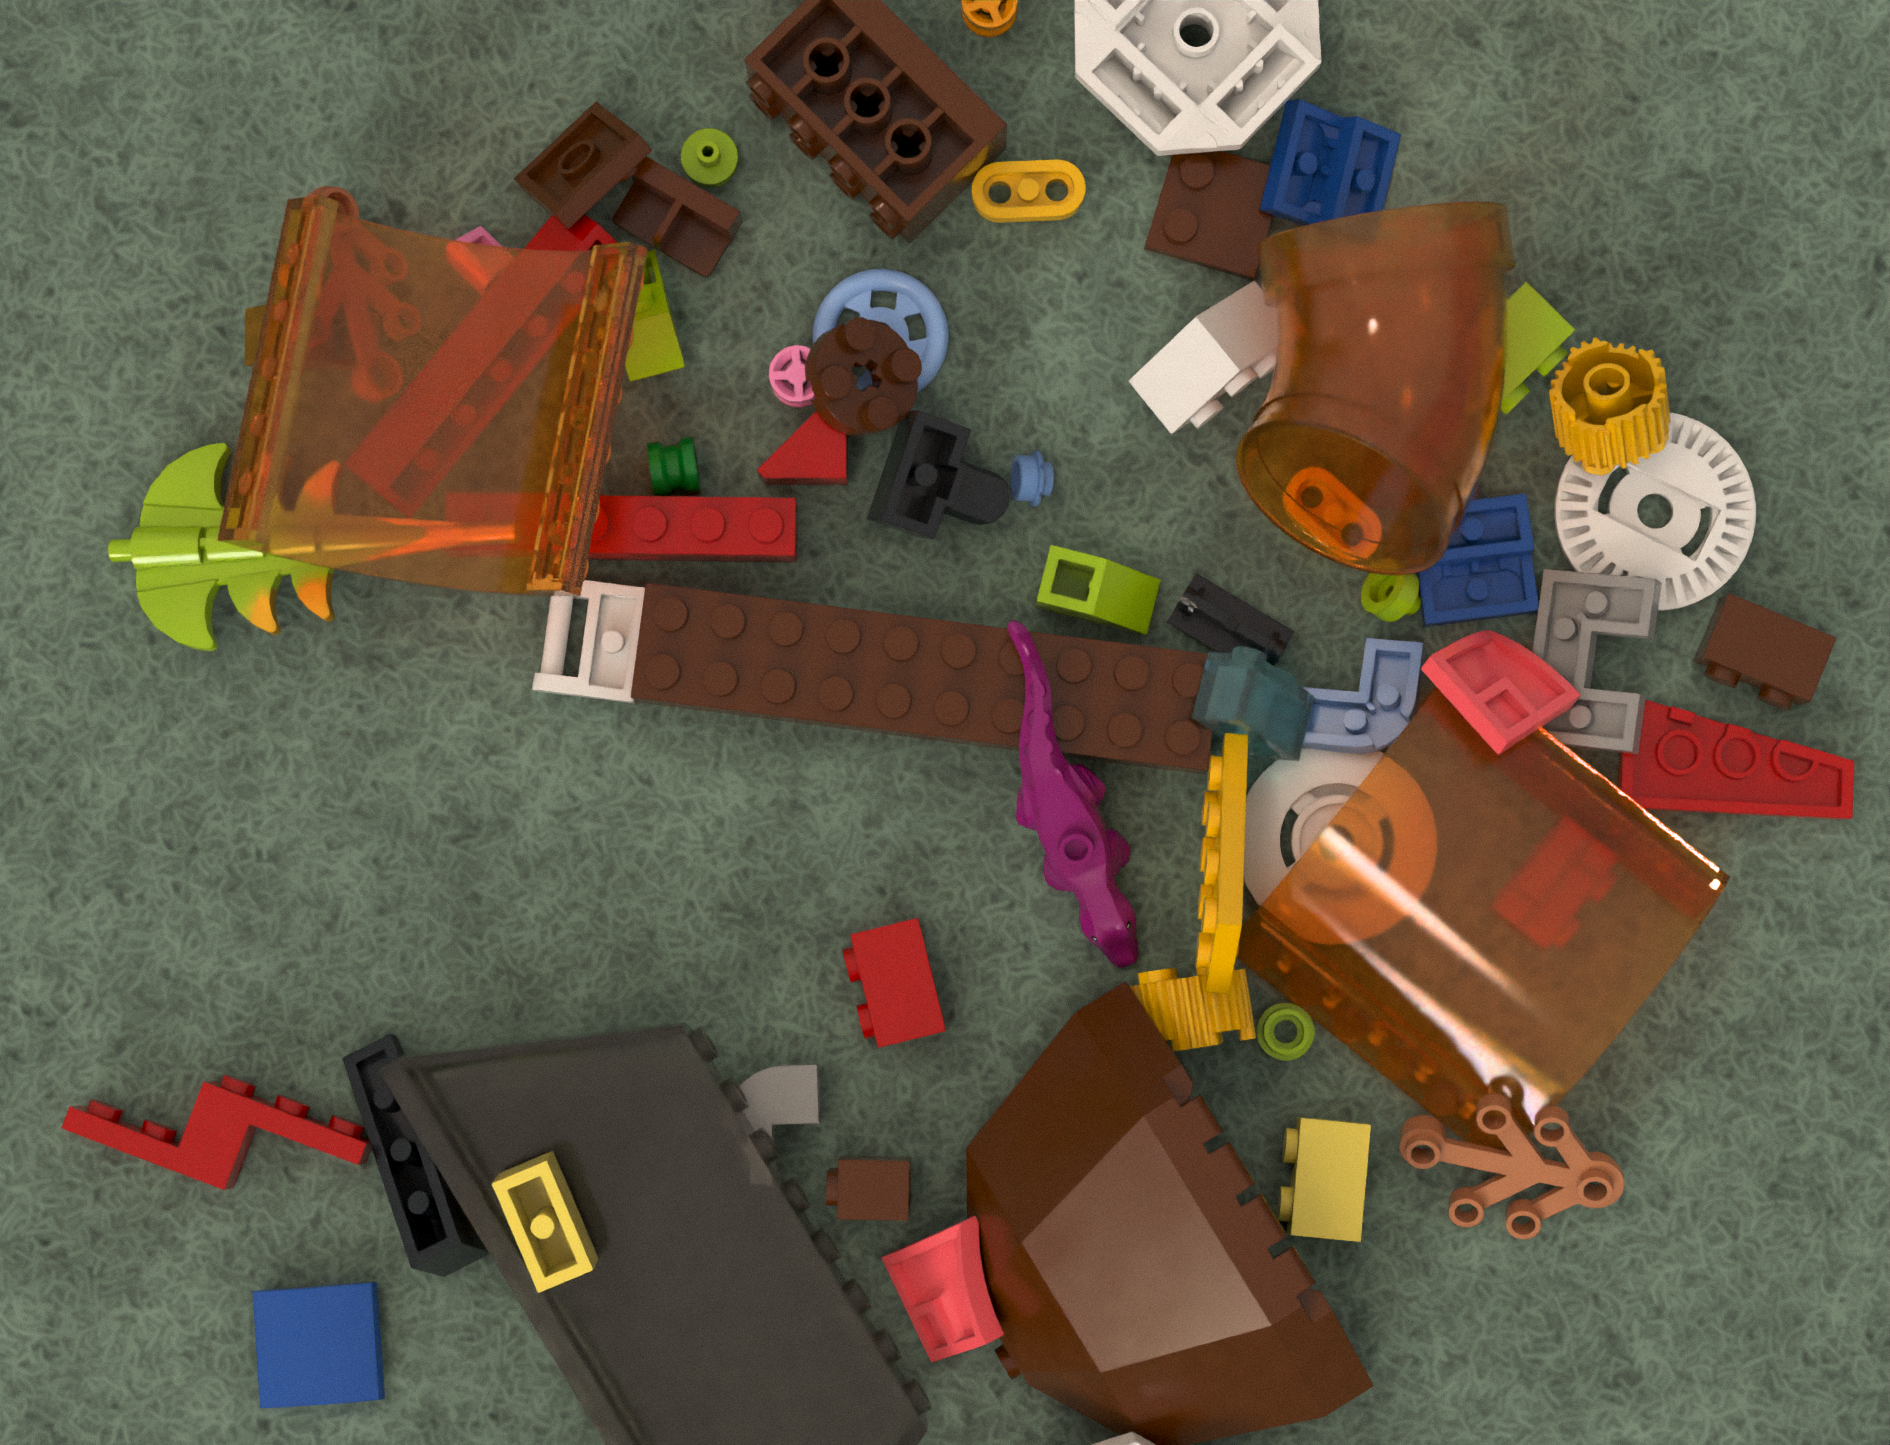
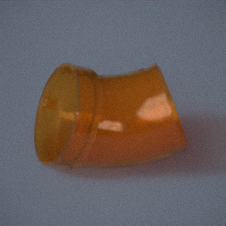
M1440 203L1363 213L1290 229L1267 237L1256 245L1264 304L1277 308L1278 346L1275 367L1268 392L1254 417L1252 425L1247 429L1238 445L1236 466L1243 487L1258 509L1282 532L1312 552L1349 568L1382 575H1407L1421 572L1432 567L1444 555L1452 535L1458 529L1482 479L1495 439L1504 395L1508 355V308L1504 273L1515 267L1508 209L1506 205L1501 203Z

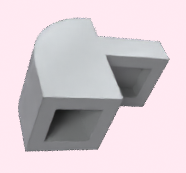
M819 1064L779 1065L763 1069L747 1078L732 1096L726 1113L725 1126L749 1125V1136L739 1137L738 1157L740 1172L750 1171V1184H773L776 1182L775 1125L821 1122Z

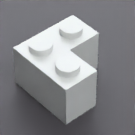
M1253 281L1197 315L1129 380V383L1171 434L1190 422L1198 429L1224 408L1218 399L1225 392L1230 397L1235 396L1257 377L1263 378L1282 363L1287 356L1281 349L1298 333L1259 285Z

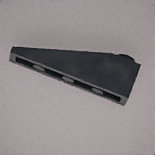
M390 1033L342 1058L411 1268L445 1277L493 1253L476 1201L397 1036Z

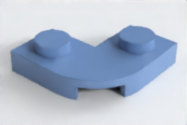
M1366 638L1359 692L1302 687L1294 736L1296 748L1366 754L1382 750L1399 740L1409 729L1417 713L1423 674L1421 668L1424 665L1426 652L1424 643Z

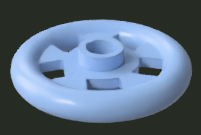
M870 269L845 278L825 296L815 316L812 332L813 344L824 332L836 327L841 313L846 308L860 314L859 317L875 320L887 325L902 337L909 349L914 350L921 360L922 371L917 378V393L924 389L937 375L945 360L948 349V323L939 300L921 281L897 270ZM886 291L897 294L896 308L894 310L886 307L871 308L872 292ZM921 315L926 329V338L910 341L908 327L904 319ZM868 369L861 377L856 374L858 377L856 387L859 390L869 385L872 386V377Z

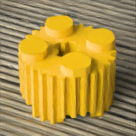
M1597 337L1593 338L1591 344L1585 341L1581 342V348L1579 349L1571 347L1570 355L1567 359L1568 362L1564 361L1562 363V370H1556V379L1551 380V389L1549 390L1555 436L1558 438L1560 448L1564 447L1565 454L1567 456L1573 454L1575 462L1581 460L1582 467L1587 473L1602 476L1614 470L1616 465H1620L1623 469L1627 467L1628 462L1636 465L1639 464L1638 458L1648 459L1650 457L1649 454L1662 451L1669 439V423H1671L1665 369L1662 367L1661 359L1655 358V352L1653 350L1645 351L1644 349H1639L1637 353L1635 346L1624 349V344L1622 343L1617 348H1613L1611 343L1600 341Z
M1196 967L1197 976L1180 979L1177 977L1176 968L1137 973L1139 985L1130 986L1164 1039L1172 1041L1173 1051L1221 1044L1223 1042L1222 1032L1238 1030L1240 1041L1256 1038L1245 969L1235 970L1234 967L1229 994L1205 992L1206 968Z

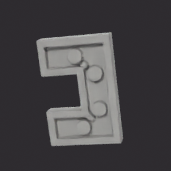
M1544 569L1532 652L1562 675L1581 696L1570 709L1522 740L1533 743L1638 754L1646 697L1637 693L1590 689L1598 634L1654 640L1662 585L1660 581L1650 578Z

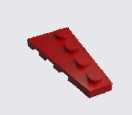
M1646 700L1638 754L1619 752L1617 808L1837 820L1853 818V760L1787 740H1778L1754 733L1750 729L1695 715L1696 713L1674 706L1668 707Z

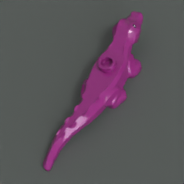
M1010 620L1008 623L1009 634L1020 655L1025 675V704L1019 740L1022 784L1017 791L1016 820L1019 825L1036 830L1039 840L1046 853L1044 855L1043 873L1047 884L1055 890L1074 892L1079 902V920L1084 935L1106 955L1112 964L1122 969L1135 964L1138 959L1135 911L1126 896L1120 892L1115 880L1119 868H1124L1129 862L1131 854L1129 843L1114 828H1107L1098 807L1106 791L1102 780L1084 764H1069L1062 754L1054 731L1051 687L1043 662L1026 627L1017 620Z

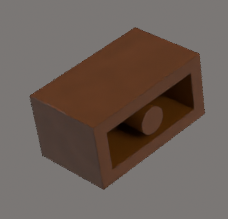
M1728 593L1719 598L1693 662L1705 666L1704 676L1714 682L1736 688L1739 681L1760 689L1757 696L1759 700L1780 709L1790 710L1792 703L1800 706L1811 702L1836 637Z
M841 1156L838 1159V1168H829L827 1170L826 1206H837V1219L908 1221L910 1217L911 1157Z

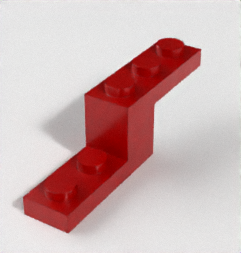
M226 1074L223 1075L221 1083L216 1081L203 1082L180 1142L175 1141L177 1130L147 1119L144 1120L141 1128L120 1120L124 1112L122 1109L95 1099H90L88 1107L82 1105L70 1106L61 1129L222 1190L234 1188L257 1127L357 1165L367 1163L372 1150L369 1139L361 1136L365 1128L363 1125L335 1115L331 1116L329 1124L307 1116L311 1106L283 1095H277L275 1103L255 1097L253 1095L257 1087L256 1085Z

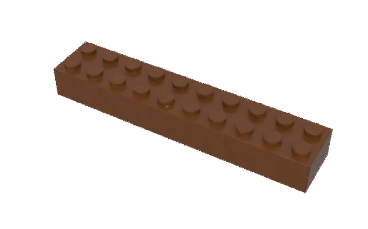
M646 583L631 698L638 703L1019 751L1020 731L1025 704V675L1020 655L1009 634L1008 628ZM1028 631L1041 657L1051 687L1054 731L1057 743L1064 757L1203 775L1208 771L1222 660L1221 655Z

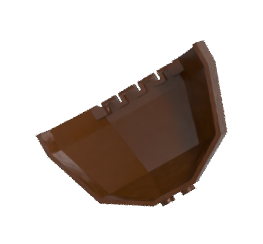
M1122 982L1076 1010L966 1146L967 1219L976 1216L979 1222L980 1254L985 1282L995 1315L1004 1333L1003 1336L999 1337L1003 1344L994 1349L1012 1380L1022 1374L1028 1385L1113 1432L1123 1435L1133 1431L1156 1445H1190L1325 1417L1374 1385L1322 1292L1309 1288L1316 1282L1295 1247L1290 1246L1277 1255L1271 1256L1267 1248L1285 1238L1287 1234L1262 1194L1256 1195L1241 1205L1236 1199V1195L1251 1187L1255 1182L1230 1142H1226L1210 1153L1206 1150L1203 1144L1220 1134L1223 1130L1201 1095L1190 1100L1193 1082L1127 982Z

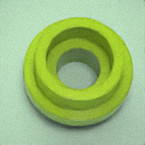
M1278 1003L1269 1007L1262 1013L1257 1023L1256 1036L1260 1047L1267 1055L1277 1060L1289 1061L1301 1057L1309 1050L1314 1040L1315 1029L1310 1015L1303 1008L1292 1003ZM1288 1020L1296 1028L1295 1038L1289 1043L1278 1041L1274 1035L1275 1026L1280 1021Z

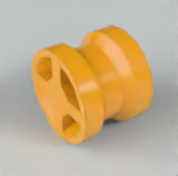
M961 0L963 21L968 29L978 36L987 38L1000 36L1007 32L1016 20L1018 0ZM982 10V11H984V12H986V13H989L990 16H989V15H985V14H983L982 12H980V13H976V12Z

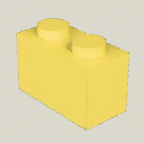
M1297 1117L1296 1129H1285L1282 1161L1283 1163H1292L1291 1187L1280 1186L1277 1220L1287 1222L1288 1234L1361 1242L1371 1131L1370 1124Z
M553 1151L505 1170L496 1176L492 1186L538 1293L594 1269L598 1261L597 1253Z

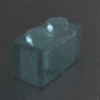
M1234 647L1232 653L1208 652L1191 718L1222 739H1224L1225 733L1248 735V757L1299 761L1315 696L1295 682V675L1285 670L1277 669L1266 661L1267 655L1259 650L1248 647Z

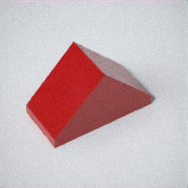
M815 411L757 469V473L767 485H848V435L832 428Z

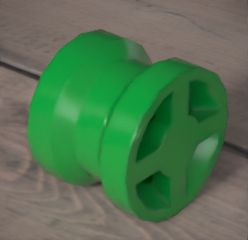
M693 436L681 438L676 445L664 446L659 441L647 443L654 496H669L672 491L684 490L690 495L701 493L698 460Z

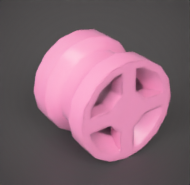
M794 345L784 348L775 355L770 364L769 379L773 392L782 403L790 407H807L813 405L811 400L816 399L812 391L811 380L803 386L806 383L805 365L810 348L806 346Z

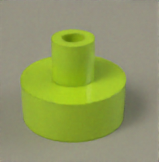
M706 128L694 132L685 141L681 151V162L686 175L692 182L702 187L715 188L726 184L731 180L738 168L739 157L734 141L730 136L718 129ZM708 153H712V156L706 157L705 155Z
M1384 561L1377 565L1364 581L1361 590L1362 606L1366 611L1385 622L1399 620L1404 615H1413L1421 606V597L1418 595L1419 579L1413 571L1397 561Z

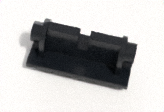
M1197 573L1166 622L1266 681L1294 634L1293 630Z

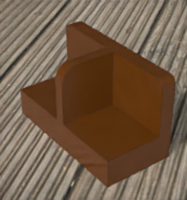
M646 156L641 161L637 172L631 176L634 183L612 218L613 223L702 277H709L743 223L740 211Z

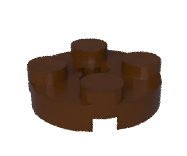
M856 317L819 336L809 351L805 365L806 382L811 380L812 391L816 399L811 400L816 412L832 428L851 436L879 433L900 423L913 407L918 391L917 378L922 371L921 360L918 354L908 348L906 342L897 332L883 323L868 320L864 317ZM853 366L858 368L865 366L869 370L872 377V386L869 385L862 390L856 387L858 377L852 372Z

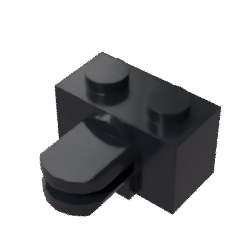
M911 410L898 425L867 520L919 538L935 539L943 513L977 525L996 522L1004 515L1009 506V488L1006 481L1000 475L961 460L972 429L919 410Z

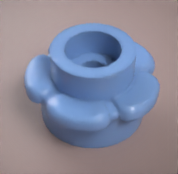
M1034 450L1029 455H1015L1011 464V496L1013 500L1029 501L1031 507H1036L1041 502V496H1050L1054 482L1052 463L1044 462L1043 456L1038 450Z

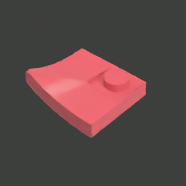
M1492 630L1476 632L1432 654L1421 668L1425 675L1498 755L1570 709L1581 696L1562 675L1536 654L1519 643Z
M976 1216L965 1219L881 1257L931 1363L986 1345L1004 1335L995 1315L985 1282L980 1254L979 1222Z

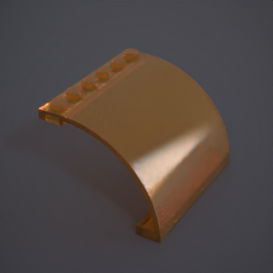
M322 195L288 199L217 541L307 564L418 585L502 595L581 596L583 581L589 569L588 554L594 523L600 512L599 497L605 466L611 455L610 441L616 410L622 398L621 384L627 353L633 341L634 333L632 327L638 296L644 284V265L647 248L632 242L595 245L593 250L585 251L532 250L483 245L405 231L337 213L338 201Z
M1434 686L1420 703V709L1355 792L1271 894L1242 925L1237 958L1295 1005L1303 1008L1310 1017L1468 1143L1508 1151L1496 1134H1488L1478 1127L1476 1121L1478 1101L1487 1094L1495 1093L1505 1096L1512 1105V1115L1526 1134L1529 1135L1534 1129V1117L1537 1111L1546 1106H1556L1648 998L1696 933L1725 888L1730 876L1543 727L1498 755L1443 693ZM1490 1110L1485 1113L1491 1118L1503 1115L1498 1110Z

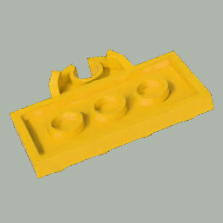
M1225 733L1221 756H1210L1207 790L1211 791H1204L1201 824L1206 826V837L1202 838L1199 870L1204 872V884L1200 885L1197 917L1201 919V932L1198 933L1195 966L1206 968L1205 992L1229 994L1235 959L1239 954L1238 943L1242 927L1248 759V735Z

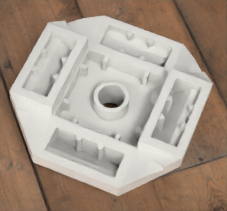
M1074 0L1075 78L1157 156L1238 150L1320 68L1322 61L1318 0ZM1188 25H1200L1208 31L1211 40L1203 46L1193 47L1182 40L1180 31Z

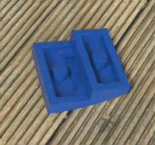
M1301 99L1288 100L1285 104L1260 211L1315 230L1375 243L1401 134L1359 116L1344 118Z
M1526 493L1411 508L1416 575L1419 579L1423 627L1538 613L1539 602L1531 555L1534 551V543Z
M377 1282L252 1291L260 1408L326 1405L385 1399Z

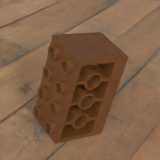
M804 0L744 59L748 80L745 83L752 91L749 95L751 101L772 121L780 115L792 131L789 135L790 139L809 159L813 160L818 155L825 159L827 165L832 170L829 177L833 183L851 200L860 194L873 211L869 215L871 220L892 240L900 234L910 244L973 182L980 169L992 163L1006 150L1007 124L881 0ZM826 69H834L838 71L837 74L830 77H822L818 75L821 71ZM864 109H876L879 111L873 117L859 116V112ZM906 148L909 150L914 148L919 150V155L913 158H903L899 156V152Z

